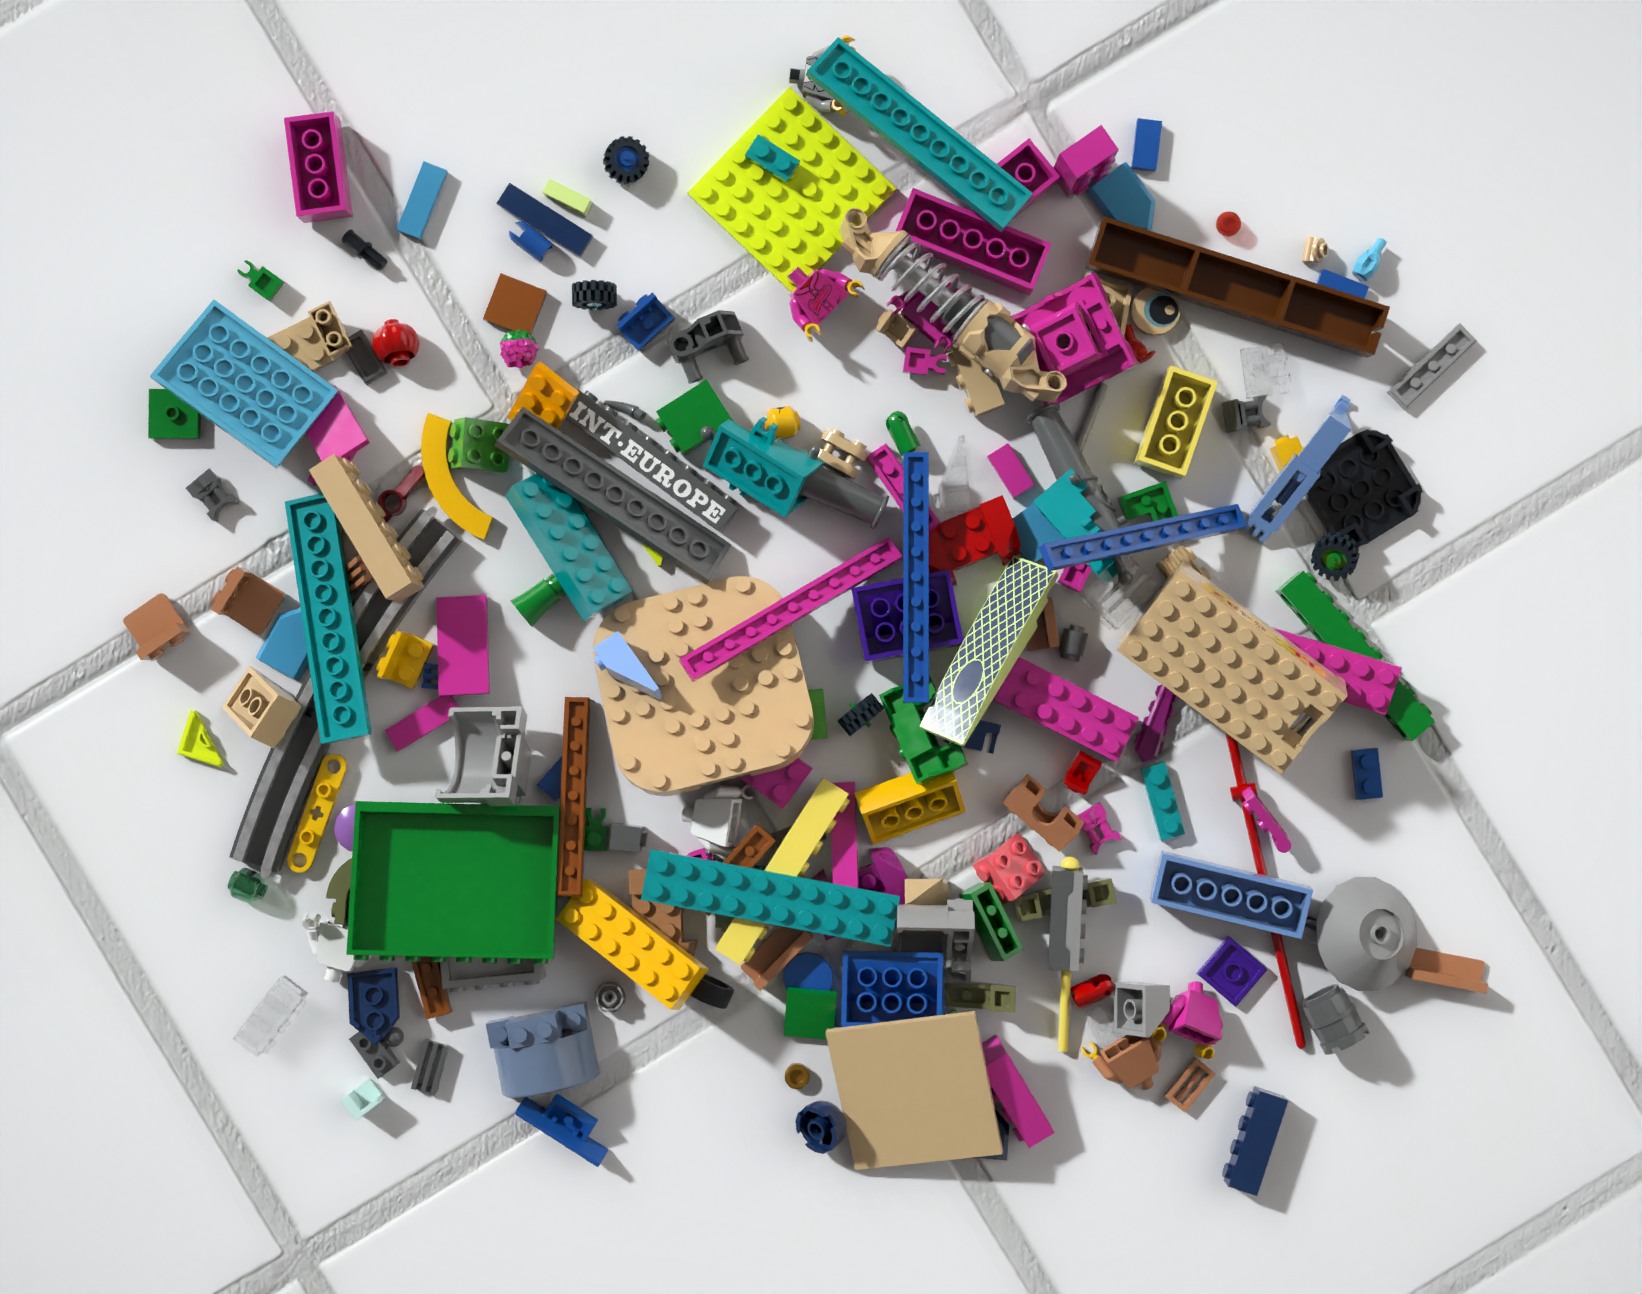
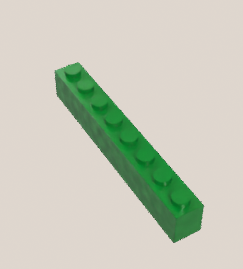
M1297 572L1275 591L1318 641L1378 660L1383 658L1382 654L1375 647L1371 648L1365 642L1367 638L1364 633L1358 628L1354 629L1351 626L1349 616L1343 610H1337L1332 604L1334 602L1333 598L1326 591H1321L1316 586L1317 580L1311 573ZM1398 679L1387 713L1383 716L1404 740L1413 741L1435 721L1431 717V710L1425 704H1420L1414 698L1416 696L1415 692L1407 684L1403 685Z

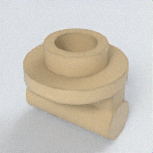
M1306 237L1302 262L1308 264L1312 262L1321 263L1328 255V244L1325 243L1323 238Z

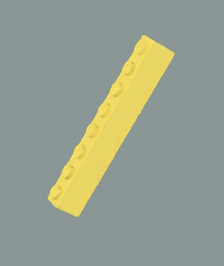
M822 778L765 870L802 877L810 865L806 862L811 853L816 855L823 844L819 840L824 832L829 834L835 826L836 821L833 818L838 811L843 813L850 802L847 799L849 794L827 779ZM734 917L716 945L715 950L739 965L742 964L743 960L748 963L756 950L752 946L757 939L762 941L769 930L766 927L767 923Z

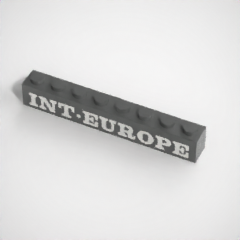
M577 390L580 393L565 417L567 420L720 533L724 531L739 510L735 506L736 500L726 493L724 496H721L715 491L717 486L706 478L702 482L695 476L698 472L689 465L685 464L683 467L675 462L677 457L667 449L664 452L655 447L658 443L647 434L644 437L636 433L638 428L631 422L625 420L623 423L617 419L618 413L608 405L603 408L597 404L598 398L587 390L585 393Z

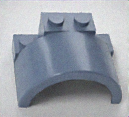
M586 1002L517 1017L510 1016L490 1020L486 1023L490 1049H494L501 1091L505 1097L520 1098L557 1092L586 1083L600 1074ZM563 1029H571L573 1031L571 1034L562 1036Z

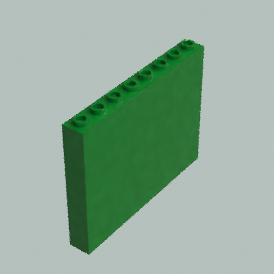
M356 801L346 955H353V960H369V955L379 956V961H395V956H405V961L420 962L421 957H431L430 962H446V957H456V962L472 963V958H482V963H497V958H508L507 963L523 964V959H533V964H548V959H554L560 807Z

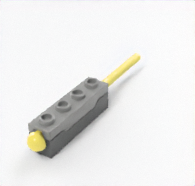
M1066 857L1062 860L1060 866H1052L1048 969L1061 970L1058 1051L1061 1052L1068 1051L1071 972L1079 971V963L1084 964V948H1080V939H1085L1086 925L1081 924V914L1086 915L1087 899H1082L1083 890L1088 888V875H1083V867H1080L1079 861L1074 857Z

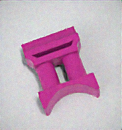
M1100 802L1077 815L1084 821L1081 829L1092 843L1089 847L1093 854L1097 855L1100 845L1109 839L1122 840L1119 833L1111 829L1106 819V811ZM1097 825L1105 836L1101 839L1094 829Z

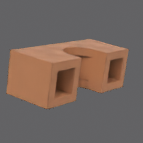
M1027 774L1009 792L1003 804L1010 812L1023 820L1030 829L1043 837L1050 846H1053L1060 852L1078 835L1084 821L1066 806L1057 813H1050L1044 810L1040 800L1046 789Z

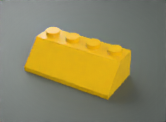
M912 773L854 793L873 845L966 812L954 773L949 775L943 774L924 785L916 784Z

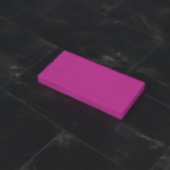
M487 596L436 597L439 696L490 694Z

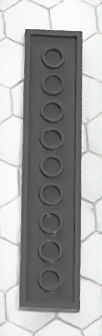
M524 407L520 409L495 444L496 447L705 584L708 583L732 545Z

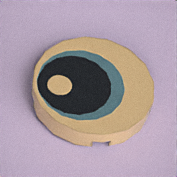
M1146 287L1132 301L1131 320L1135 327L1146 335H1163L1170 331L1179 320L1181 311L1179 300L1175 296Z

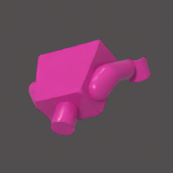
M948 283L945 287L950 289L952 283ZM909 291L904 292L900 296H893L886 304L887 307L892 304L897 308L893 314L897 315L901 311L903 317L919 328L918 331L935 344V349L937 345H942L945 348L943 353L946 354L954 336L949 331L943 333L942 329L945 325L941 323V315L934 323H930V318L938 306L930 301L921 312H917L918 306L926 297L919 291L908 302H904V298Z

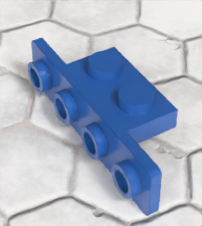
M558 1093L555 1094L547 1109L528 1097H524L514 1112L515 1115L596 1167H599L608 1152L606 1147L589 1137L598 1119Z

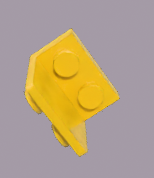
M397 631L396 635L392 634L388 640L387 648L389 650L386 657H382L377 665L376 670L379 671L377 677L380 679H391L408 688L415 689L424 670V663H427L435 644L411 633Z

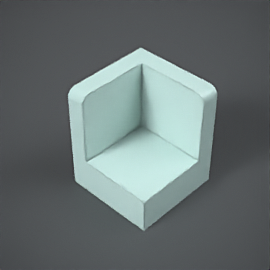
M368 1079L344 1097L341 1102L356 1121L379 1104L385 1096L374 1081Z

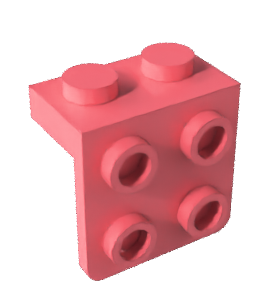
M1021 834L1013 835L991 854L978 859L972 864L977 876L983 882H991L1002 905L1015 900L1045 875L1044 867Z

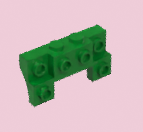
M929 676V703H931L937 690L931 676ZM903 685L891 688L879 695L891 723L889 726L890 731L898 739L901 746L899 747V752L902 758L907 761L916 784L924 785L943 774L949 775L968 765L963 750L958 744L952 742L940 748L936 736L920 728V724L926 714L923 707L929 703H903Z

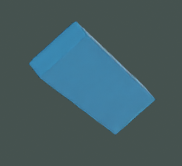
M423 161L396 230L419 240L422 239L448 174L447 170Z

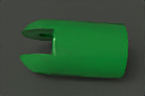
M900 411L891 413L886 420V427L900 455L903 457V452H914L916 447L921 445L909 424L906 414Z

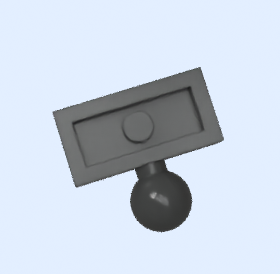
M392 1027L377 1046L369 1041L361 1032L349 1038L377 1079L400 1063L389 1048V1046H399L403 1042L404 1033L398 1027Z

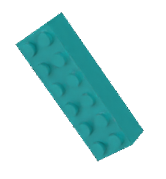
M537 473L514 484L505 497L584 622L623 601L633 592L574 497Z

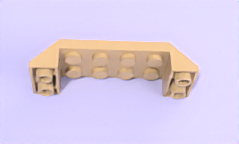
M331 301L308 311L310 317L267 338L313 372L336 362L352 347V344Z

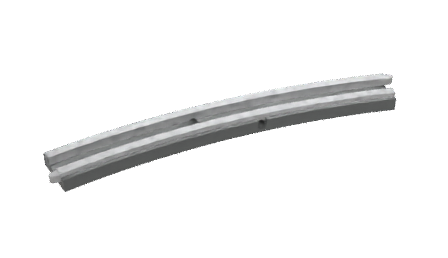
M434 506L426 511L421 509L397 538L400 547L403 545L408 550L411 556L409 562L412 567L416 566L423 575L424 579L421 582L424 588L398 603L386 599L373 578L361 587L352 601L364 681L387 645L391 635L394 634L429 582L462 542L434 518L437 514V508ZM310 671L295 697V700L302 706L299 714L285 731L283 739L278 742L275 748L271 747L249 799L229 856L240 862L246 861L261 866L262 879L268 878L272 871H281L300 814L322 760L325 758L331 743L321 744Z

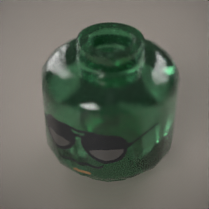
M242 868L239 871H234L227 888L230 889V895L233 898L253 904L258 898L263 899L268 885H265V879L261 878V873L248 868Z

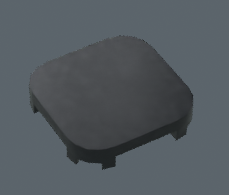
M1368 429L1343 441L1320 469V477L1305 494L1327 533L1332 532L1333 536H1335L1336 532H1341L1340 537H1344L1347 534L1349 535V541L1351 539L1356 541L1354 546L1358 545L1360 547L1368 544L1401 522L1411 518L1418 512L1421 503V493L1423 492L1420 483L1416 484L1393 447L1391 443L1393 440L1388 434Z

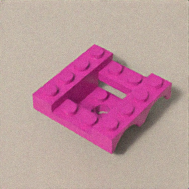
M1090 273L1072 286L1052 293L1032 307L1010 316L1020 325H1027L1030 328L1029 332L1035 337L1036 356L1040 371H1058L1066 378L1067 385L1059 397L1053 402L1042 401L1044 405L1050 403L1060 404L1139 364L1129 342L1125 340L1097 273ZM1079 310H1082L1101 353L1098 352ZM1063 334H1067L1071 339V343L1066 349L1059 345V338Z

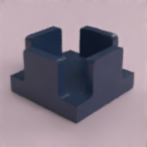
M980 720L964 747L982 751L986 733L989 732L990 738L986 752L993 754L1001 725ZM943 738V742L949 744L950 741Z

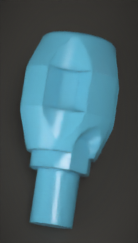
M1378 238L1373 247H1370L1359 256L1352 270L1354 277L1361 281H1368L1375 274L1380 266L1381 251L1387 244L1384 239Z

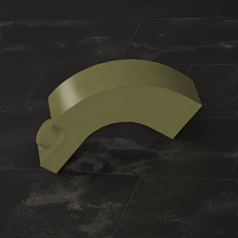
M352 858L338 868L327 889L326 898L336 899L331 909V916L335 917L334 924L345 925L348 923Z

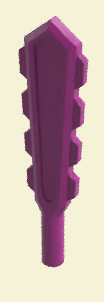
M1163 685L1157 686L1155 690L1156 699L1151 701L1148 707L1149 716L1144 717L1141 725L1143 728L1142 733L1137 734L1134 741L1135 751L1142 762L1157 758V755L1162 752L1164 745L1162 738L1164 735H1167L1169 728L1167 720L1172 717L1174 711L1172 703L1177 701L1178 698L1177 695Z

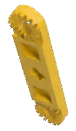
M340 754L326 756L320 765L287 857V864L294 872H305L314 864L348 769L347 760ZM332 759L338 760L341 765L339 772L336 774L328 769V763ZM321 807L320 812L324 813V815L316 820L314 819L315 814L312 813V809ZM298 853H303L307 858V862L303 867L296 865L294 862V858Z

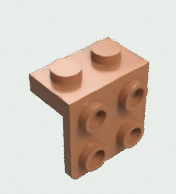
M236 567L235 570L232 569L226 576L225 582L227 583L222 591L219 590L212 599L213 605L210 610L218 615H226L253 633L261 635L284 601L285 593L249 570Z
M162 593L156 595L123 619L125 626L140 646L135 651L140 660H157L165 654V650L171 646L179 645L185 640L184 637L191 633L169 598Z

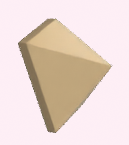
M905 879V904L947 905V899L949 900L947 879Z

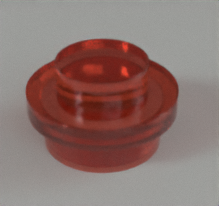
M1224 212L1216 220L1217 231L1226 237L1235 235L1241 228V220L1234 212Z

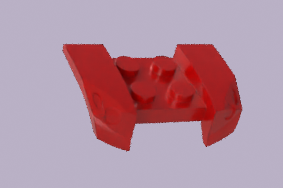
M1003 495L981 503L980 507L940 522L941 525L929 532V573L950 569L952 584L957 585L954 571L999 554L1004 566L1011 561L1014 555L1017 556L1021 547L1019 536Z

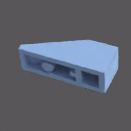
M618 631L593 647L596 657L593 659L601 671L606 669L610 676L658 700L663 697L656 683Z

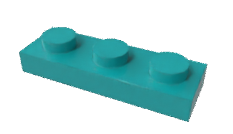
M1161 762L1140 768L1159 839L1162 841L1184 835L1185 831L1166 763Z

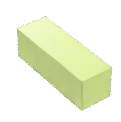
M551 179L548 180L542 192L545 197L584 216L587 215L592 205L590 198Z

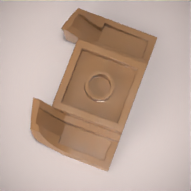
M647 869L628 870L629 895H632V909L694 957L698 940L684 941L683 908L641 900Z

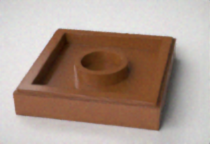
M500 273L483 320L510 331L513 330L514 332L518 329L525 330L531 335L548 292Z

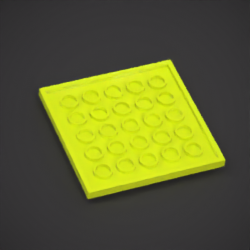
M789 87L688 191V196L791 293L797 286L787 276L797 266L808 276L813 270H820L842 247L841 245L844 240L839 228L846 212L851 208H858L866 214L868 220L896 191V187ZM758 134L800 160L799 166L787 184L745 158L747 150Z

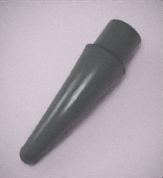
M604 401L605 406L608 405L640 421L646 416V412L639 409L638 406L618 401Z

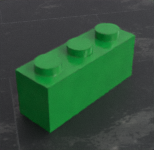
M991 882L977 883L958 894L961 899L973 900L975 929L991 961H1005L1024 950Z

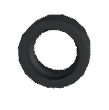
M705 974L690 996L708 1005L726 1009L734 989L728 984Z

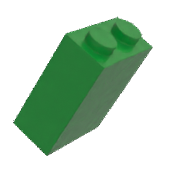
M704 380L656 411L659 416L656 419L658 425L663 432L669 431L673 437L669 442L676 453L682 451L684 456L708 442L700 435L701 429L704 426H711L717 432L719 425L728 419L733 422L707 380Z

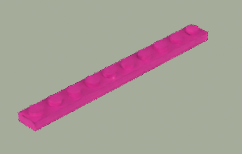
M887 537L680 658L679 663L691 681L695 682L851 590V588L856 587L900 561L902 555L891 539Z

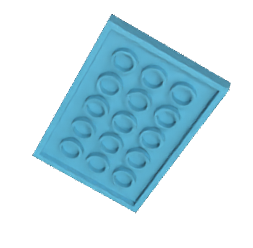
M214 299L150 375L151 379L276 469L338 394V390Z

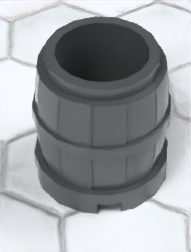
M1338 984L1320 989L1302 1001V1009L1309 1022V1026L1321 1042L1319 1045L1325 1055L1333 1054L1332 1048L1335 1047L1340 1048L1342 1051L1365 1038L1364 1033H1370L1366 1024L1361 1021L1355 1004L1351 1001L1343 987H1339Z

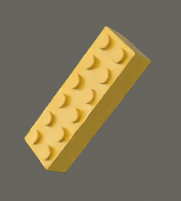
M585 878L583 881V897H571L557 917L560 923L670 1010L681 1009L709 969L596 880Z

